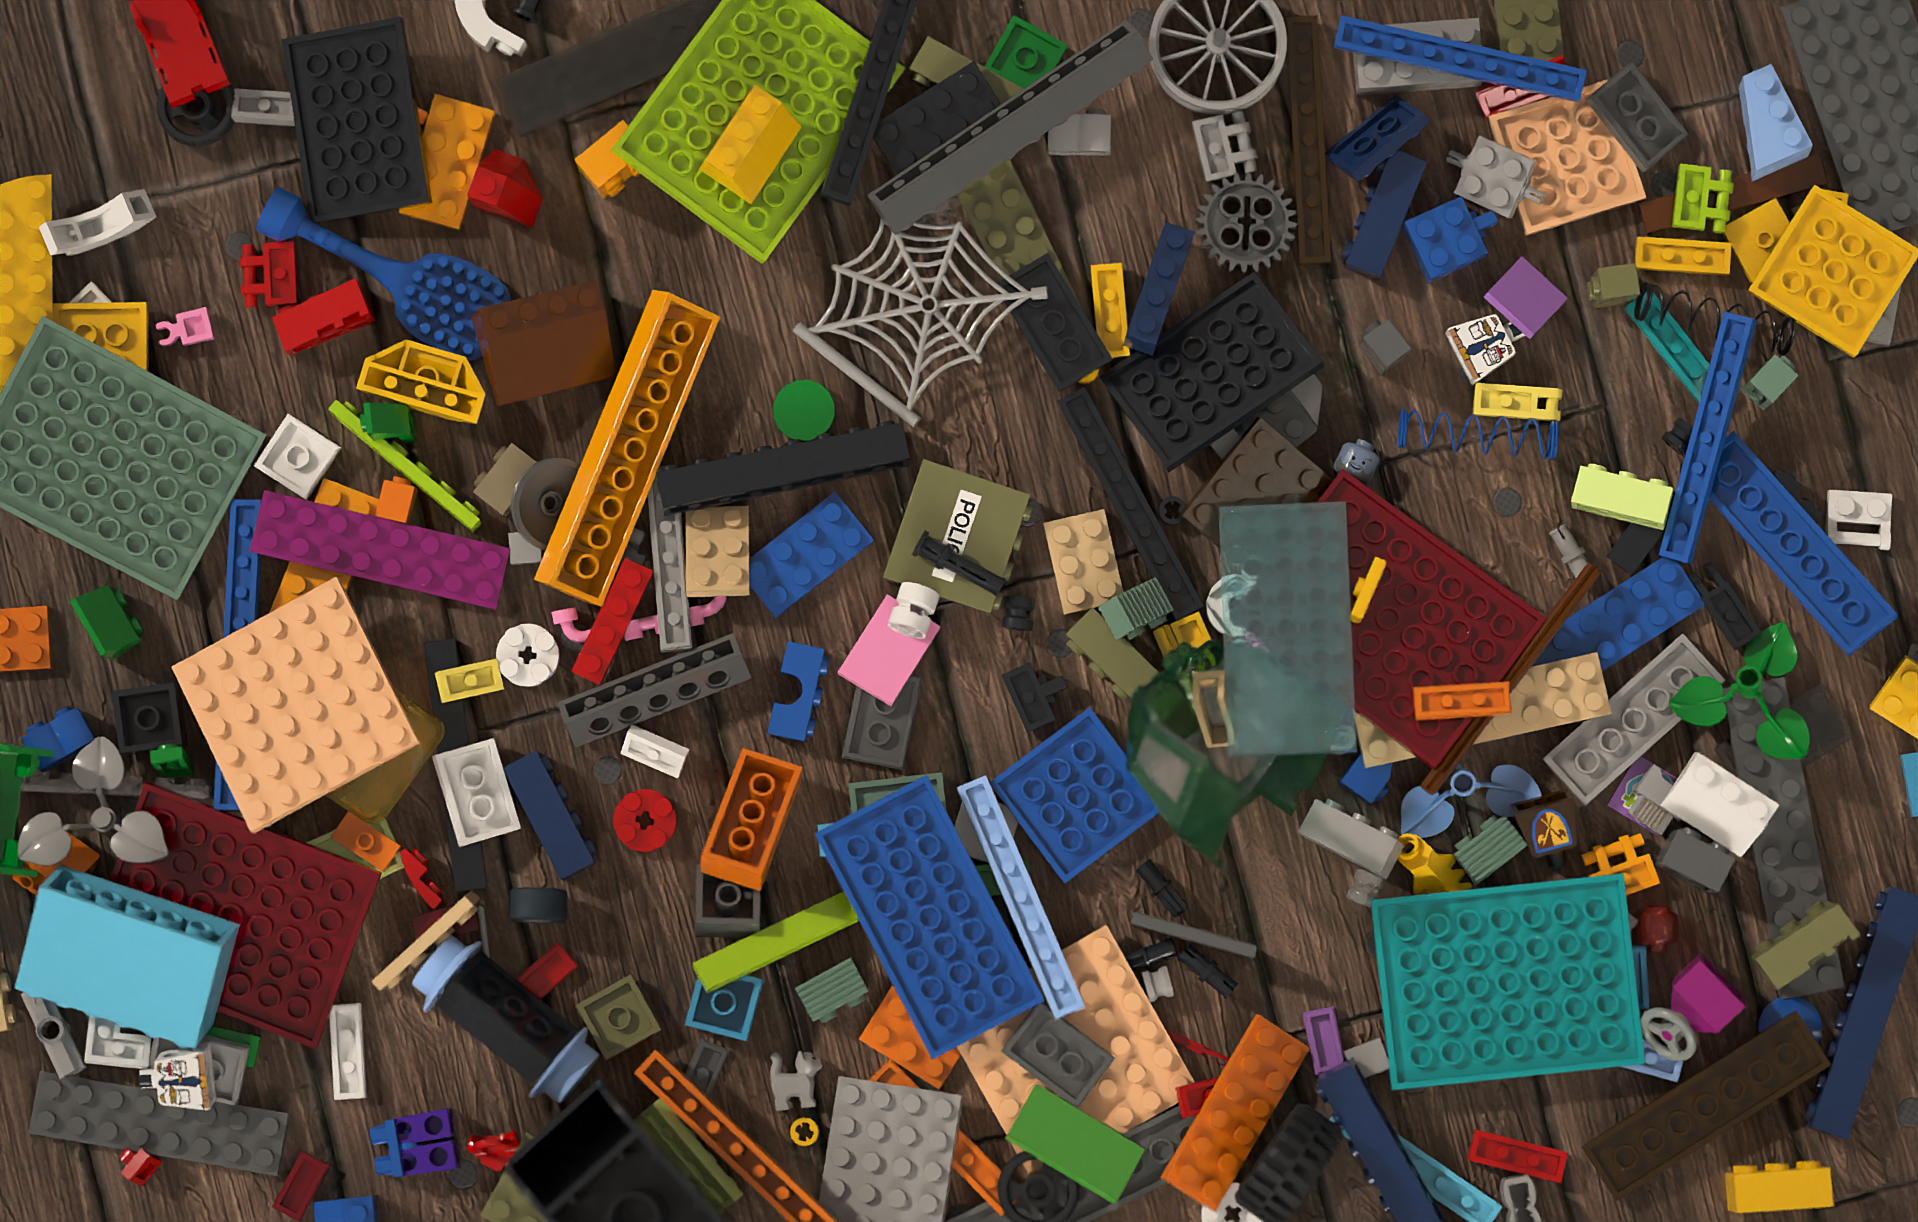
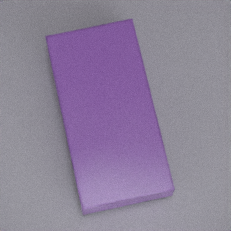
M1334 1006L1303 1012L1315 1075L1322 1074L1345 1062Z

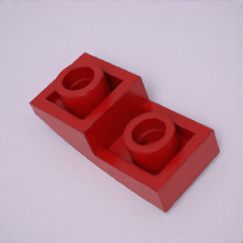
M404 848L400 854L412 884L422 898L433 909L437 910L445 902L440 896L443 890L431 879L427 882L422 880L431 871L425 865L429 860L416 848L412 852Z

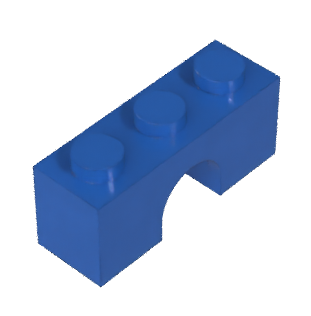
M787 641L781 673L797 678L802 684V694L798 701L790 705L774 703L768 735L806 743L807 736L813 737L816 719L811 718L813 706H820L823 688L818 687L820 675L826 676L830 661L829 657H825V649Z

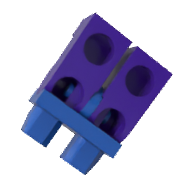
M452 1108L385 1120V1124L369 1129L372 1145L388 1143L390 1155L374 1158L375 1170L378 1175L393 1174V1177L461 1168L457 1140L424 1145L423 1142L456 1136Z

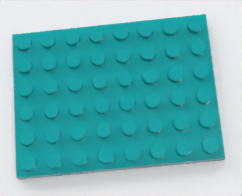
M1624 874L1370 900L1391 1090L1645 1064Z

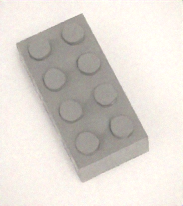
M1479 18L1386 24L1387 26L1481 46ZM1353 52L1356 95L1479 87L1483 82Z

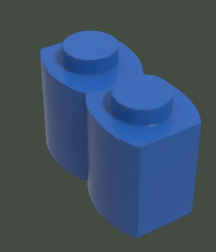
M67 706L54 714L56 719L50 723L44 724L43 721H40L26 729L28 734L22 737L26 746L54 750V757L39 755V771L44 773L77 755L96 739L82 710L78 707L72 709L71 706Z

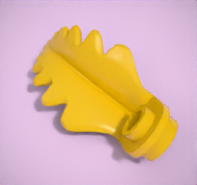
M1403 834L1397 838L1404 845L1397 860L1414 876V895L1462 891L1472 888L1469 882L1459 883L1465 875L1463 869H1451L1456 860L1454 855L1436 853L1425 841L1415 834ZM1414 847L1410 853L1406 854L1409 848Z

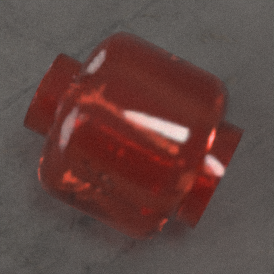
M1668 905L1645 906V910L1637 915L1638 941L1648 945V951H1667V945H1672L1678 941V915L1671 911V907Z

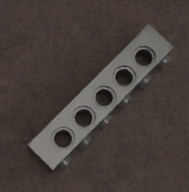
M732 633L557 703L575 747H579L751 679V675L736 637Z

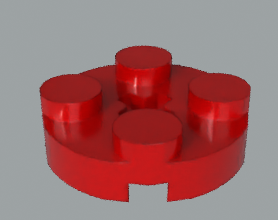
M640 789L626 794L618 803L614 812L613 824L618 838L628 848L638 852H653L663 847L673 837L677 826V816L671 802L663 794L650 789ZM644 812H649V817L654 819L653 825H648L646 830H642L641 824L636 822L637 816H642Z

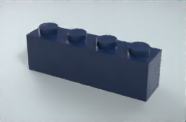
M1398 150L1392 157L1386 158L1378 165L1376 171L1382 174L1378 184L1371 183L1365 200L1370 202L1366 213L1359 212L1353 229L1358 230V234L1354 242L1348 240L1342 254V258L1347 259L1344 268L1374 280H1380L1427 161Z
M1165 222L1123 346L1153 356L1195 231Z
M535 750L503 767L560 879L564 881L596 864L597 862L593 856L597 855L598 852L590 837L584 839L579 828L584 825L576 810L569 811L565 803L569 796L561 782L555 784L550 774L554 771V768L546 754L541 756Z

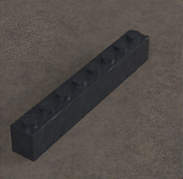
M884 421L878 423L876 428L864 430V427H854L846 430V434L833 436V433H825L816 436L815 440L812 441L791 440L784 443L783 447L773 449L772 446H761L755 448L753 453L741 455V452H731L725 454L723 459L711 461L709 458L695 460L690 466L668 465L661 468L660 472H656V479L664 516L908 467L910 466V455L902 422L895 424L894 421Z

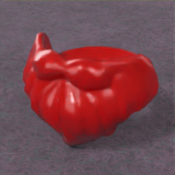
M511 1130L508 1134L502 1133L497 1136L471 1135L467 1143V1150L479 1159L482 1165L495 1171H501L504 1164L515 1155L520 1142L515 1130Z

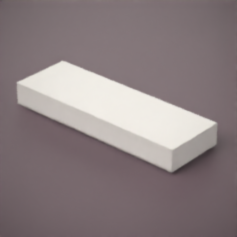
M362 1003L333 1005L330 1014L334 1100L367 1098Z

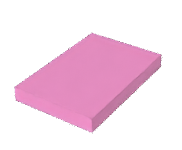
M887 594L842 664L838 675L892 706L941 626L931 621L926 638L916 639L895 632L887 624L893 607L899 606L896 599Z

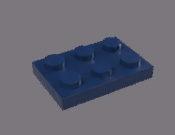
M1395 95L1329 149L1325 155L1330 163L1358 182L1362 178L1369 176L1374 168L1386 158L1392 157L1398 151V148L1409 139L1419 135L1422 129L1430 122L1423 112Z

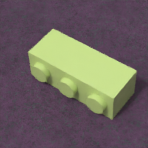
M1589 464L1588 467L1580 466L1571 499L1572 508L1664 530L1673 497V488L1668 487L1667 482L1659 479H1650L1649 482L1639 480L1637 475L1626 471H1619V475L1606 472L1607 468L1597 464Z

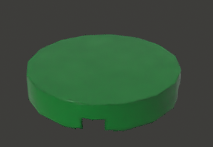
M796 380L785 385L777 394L773 404V418L778 429L787 438L792 440L801 439L803 442L815 440L816 436L827 433L831 428L835 418V404L830 393L821 384L811 380Z

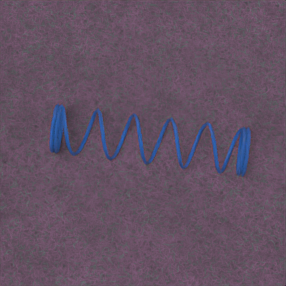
M1401 409L1398 427L1399 449L1405 447L1408 422L1415 412L1420 424L1423 447L1426 451L1431 446L1441 417L1446 415L1452 447L1455 453L1460 449L1471 418L1475 417L1484 455H1487L1496 429L1500 421L1504 419L1509 433L1511 452L1514 457L1519 453L1529 424L1534 422L1538 433L1542 458L1544 460L1547 456L1549 460L1556 458L1559 437V424L1557 420H1553L1550 424L1548 447L1544 455L1541 432L1538 423L1534 419H1530L1526 423L1515 452L1510 424L1504 416L1500 417L1494 426L1485 451L1481 424L1475 414H1472L1467 419L1456 448L1451 420L1446 412H1442L1438 416L1427 446L1419 412L1416 409L1412 410L1409 415L1407 409Z

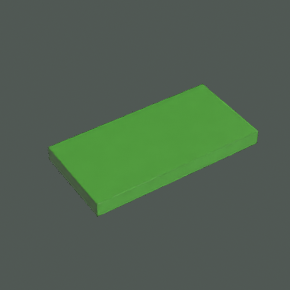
M1038 1084L1033 1087L1005 1137L1006 1140L1113 1204L1118 1201L1145 1151L1141 1146Z

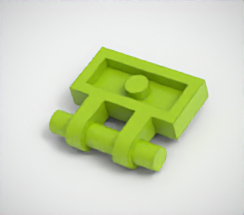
M1680 164L1672 227L1703 231L1706 219L1714 220L1713 232L1725 233L1726 222L1730 221L1731 213L1728 210L1729 194H1733L1734 183H1731L1732 171L1720 170L1719 180L1717 181L1710 180L1712 167ZM1709 191L1717 193L1715 208L1707 207Z

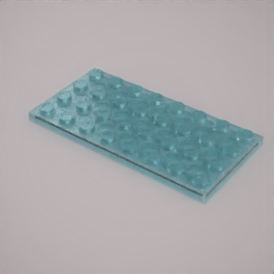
M1346 502L1219 507L1228 757L1356 752Z

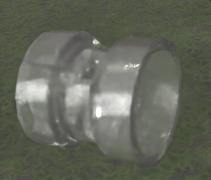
M1357 868L1353 877L1355 884L1348 890L1346 898L1371 908L1370 900L1378 899V890L1383 888L1386 879Z

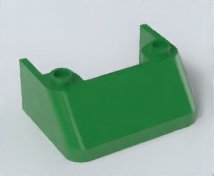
M0 742V874L37 877V870L23 867L25 861H21L18 857L19 840H14L22 777L29 778L37 771L40 763L39 755L54 757V750Z

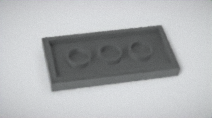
M1140 912L1132 914L1129 924L1250 959L1255 957L1257 950L1256 945Z

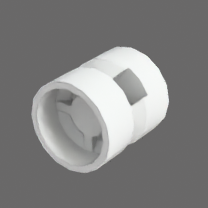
M903 582L896 598L899 606L893 607L887 625L902 635L916 639L926 638L931 623L928 615L934 614L940 595L926 586L912 582Z

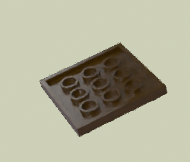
M1257 417L1179 515L1258 581L1333 482V479L1261 417Z

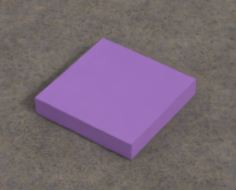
M1523 257L1484 296L1491 305L1529 339L1568 299Z

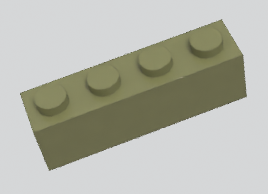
M928 36L910 66V74L914 76L912 80L915 83L928 89L930 85L935 86L973 61ZM976 63L1001 104L1023 90V88Z
M1093 607L1066 633V637L1069 639L1066 645L1078 657L1084 654L1091 661L1088 667L1100 679L1106 676L1114 684L1111 689L1120 699L1125 701L1129 698L1136 705L1133 711L1145 723L1151 720L1155 724L1182 697L1125 638L1114 639V634L1111 633L1108 623L1105 622V619Z

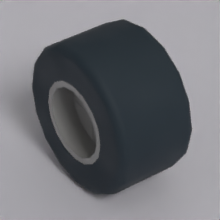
M514 888L510 892V920L522 923H563L567 920L568 893L563 889Z

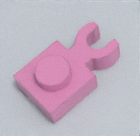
M206 307L176 314V324L166 321L156 324L157 330H170V336L159 341L160 345L164 347L173 345L179 338H181L184 346L215 339L209 311Z

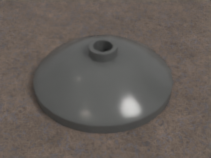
M547 458L530 466L519 478L512 495V518L520 535L532 546L546 551L581 464L565 458ZM547 497H549L551 503L546 508L544 506V501Z

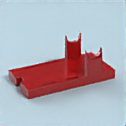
M132 0L128 2L135 24L144 37L169 104L173 109L195 100L194 94L204 89L209 94L230 85L197 0ZM201 28H204L207 37H204ZM154 48H155V51H156V53H157L158 58H156V56H155V54H154V51H153ZM212 53H214L217 63H214ZM163 74H165V76H166V79H167V81H168L167 84H166V82H165V79H164V77H163Z

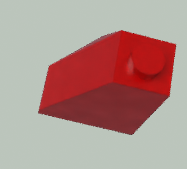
M496 149L477 166L467 193V197L474 208L530 228L534 227L543 202L542 195L525 160Z

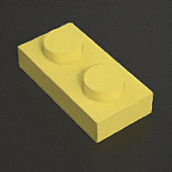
M497 659L435 672L442 703L504 689Z

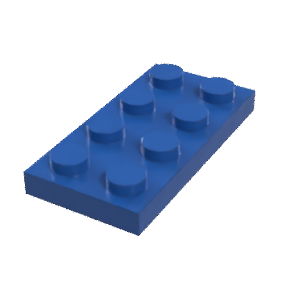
M833 492L749 559L750 587L772 615L778 618L873 543L874 540L838 494Z

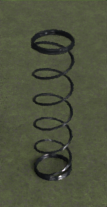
M1650 282L1642 284L1634 309V316L1637 321L1641 322L1646 318L1652 302L1653 287H1657L1661 297L1660 326H1662L1667 310L1675 297L1683 293L1687 296L1689 302L1688 333L1702 305L1708 300L1715 302L1717 308V331L1715 338L1717 339L1721 323L1720 309L1715 298L1708 297L1703 300L1692 316V303L1686 291L1681 290L1677 292L1664 310V298L1659 285L1651 284ZM1646 294L1645 304L1640 315L1643 296ZM1739 303L1733 305V306L1727 311V312H1731L1735 307L1738 306V307H1741V308L1743 309L1744 315H1745L1746 317H1748V316H1747L1746 309L1744 308V306H1743L1742 304H1739ZM1768 310L1762 311L1755 319L1758 320L1762 314L1768 313L1773 321L1771 352H1774L1777 343L1778 353L1780 355L1787 354L1794 341L1796 320L1786 317L1776 335L1774 316ZM1790 322L1788 340L1783 349V339L1785 331Z

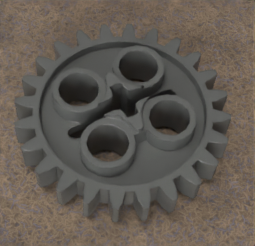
M1248 172L1245 180L1241 181L1239 175L1235 173L1233 183H1230L1223 177V188L1220 189L1214 184L1211 186L1214 196L1204 194L1203 200L1208 206L1199 205L1197 210L1205 216L1198 217L1195 220L1196 224L1202 225L1204 228L1198 230L1196 236L1206 237L1200 247H1211L1208 258L1210 259L1218 255L1220 257L1218 267L1228 262L1229 272H1232L1236 265H1238L1243 275H1245L1247 266H1251L1253 271L1258 273L1259 264L1261 263L1267 270L1270 269V258L1277 262L1281 261V256L1278 253L1279 250L1288 253L1290 248L1284 241H1294L1295 236L1289 233L1288 230H1293L1297 227V223L1289 221L1290 218L1296 215V211L1286 209L1291 204L1292 199H1281L1285 189L1281 188L1275 192L1273 190L1274 180L1265 185L1263 184L1262 174H1260L1257 181H1252L1251 173ZM1249 196V222L1254 224L1250 225L1248 249L1244 251L1242 249L1243 224H1238V222L1243 220L1244 198ZM1227 200H1234L1239 204L1240 210L1236 214H1228L1223 209V203ZM1258 202H1266L1271 207V212L1266 216L1258 215L1254 210V205ZM1225 231H1233L1238 236V242L1234 245H1227L1222 241L1221 235ZM1259 232L1265 233L1269 237L1270 242L1264 247H1259L1254 244L1253 235Z

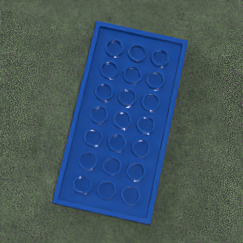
M927 775L815 833L824 854L932 1060L1045 1001Z

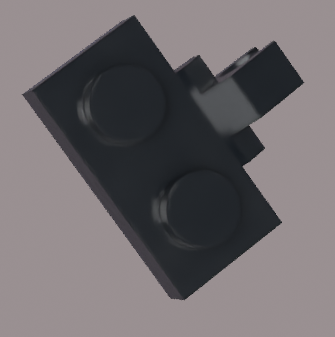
M1030 662L1002 674V678L1027 733L1056 720L1049 704L1056 701L1053 694L1068 688L1063 676H1059L1051 681H1047L1045 675L1037 678Z

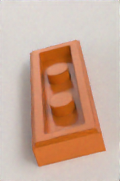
M1509 681L1413 688L1415 721L1510 715L1512 713Z

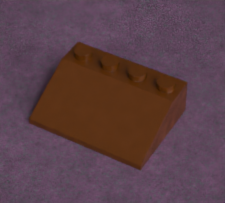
M597 280L479 308L471 316L497 407L616 377L606 309Z

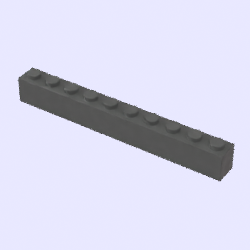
M1125 20L871 192L868 197L884 224L895 235L905 231L924 215L937 210L940 204L952 196L962 193L965 187L977 179L987 176L993 168L1004 161L1012 159L1018 151L1040 140L1043 134L1055 126L1065 123L1068 117L1080 109L1090 106L1096 98L1107 91L1115 89L1121 81L1134 73L1140 72L1146 64L1154 59L1138 30Z

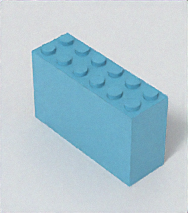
M60 865L39 888L15 989L24 991L26 995L33 998L42 997L54 1001L56 1005L63 1008L72 1007L84 1011L87 1016L93 1018L101 1017L113 1021L119 1027H131L143 1031L149 1037H161L173 1041L179 1047L195 1049L214 1025L240 924Z

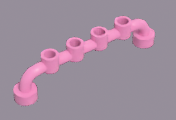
M714 596L713 600L708 604L690 607L691 627L705 624L704 617L718 613L723 608L727 596ZM576 607L551 612L554 624L560 623L564 634L570 640L577 643H585L590 630L580 631L574 627L572 620L578 619ZM658 615L631 620L624 635L625 641L642 638V631L655 628V633L659 634Z

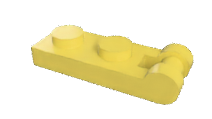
M1475 383L1473 414L1477 416H1504L1505 418L1534 419L1549 422L1557 420L1559 422L1561 420V411H1558V402L1562 400V389ZM1538 398L1546 399V409H1537Z

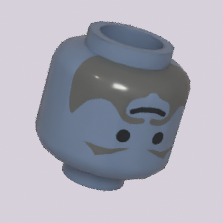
M1358 439L1356 444L1352 442L1345 443L1334 463L1335 471L1339 474L1344 469L1361 483L1369 484L1380 463L1379 456L1373 452L1375 446L1361 439Z

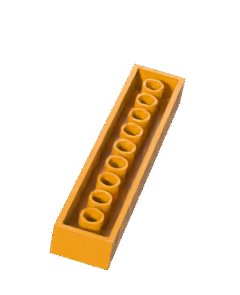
M652 290L534 580L584 602L602 607L720 316L669 292Z

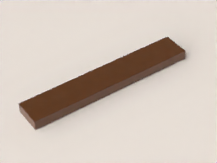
M1819 154L1806 157L1755 181L1751 179V172L1732 177L1731 183H1734L1733 194H1729L1728 210L1734 211L1775 198L1778 199L1807 191L1814 185L1818 187L1827 185ZM1709 191L1708 208H1715L1716 192ZM1676 193L1638 204L1646 235L1672 228Z

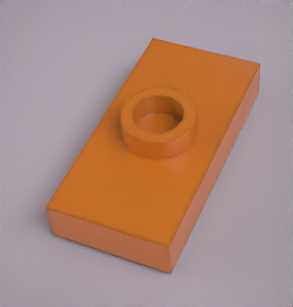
M350 811L346 813L331 836L332 839L382 872H385L402 847Z

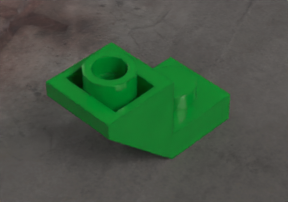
M363 403L364 413L360 414L361 428L363 432H367L373 441L399 437L404 444L417 442L413 411L407 404Z

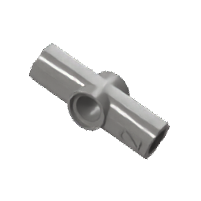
M23 992L21 996L35 1024L36 1035L43 1042L59 1078L63 1080L87 1068L71 1035V1027L64 1020L58 1005L54 1001L42 997L33 998ZM56 1022L60 1028L59 1034L56 1038L50 1039L47 1033L48 1028L52 1023Z

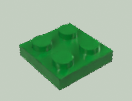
M1013 15L988 59L985 68L1025 89L1058 66L1068 45Z

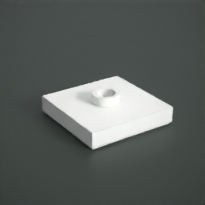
M287 414L254 464V467L308 500L342 448L290 414Z

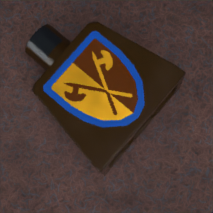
M1568 788L1510 804L1514 817L1533 857L1545 856L1548 867L1551 869L1566 865L1564 850L1577 846L1575 806Z

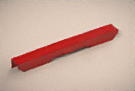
M1165 1028L1171 1041L1200 1055H1203L1201 1054L1203 1052L1225 1061L1230 1059L1217 1051Z

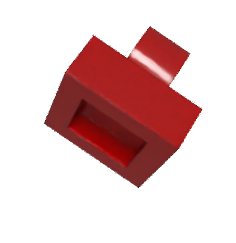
M126 1148L119 1156L127 1164L121 1174L129 1181L142 1187L162 1163L157 1156L144 1149L132 1152L129 1148Z

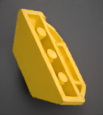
M410 340L401 341L375 355L365 358L356 387L357 390L393 404H407L410 409L448 420L472 424L478 423L486 397L485 391L465 356Z

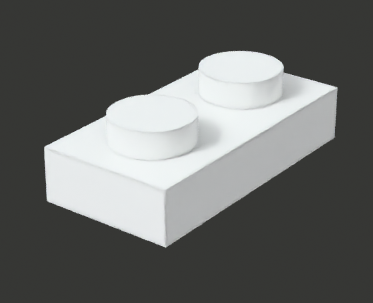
M631 725L620 754L678 778L682 772L689 749Z

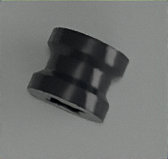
M1678 417L1673 423V429L1665 432L1661 438L1675 452L1685 457L1693 426Z

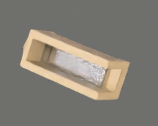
M1225 670L1193 673L1192 702L1206 747L1238 745L1239 718L1236 716L1228 690Z

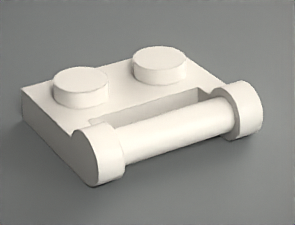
M1828 490L1825 534L1835 545L1878 546L1879 550H1889L1891 544L1892 494ZM1837 523L1879 526V534L1837 531Z

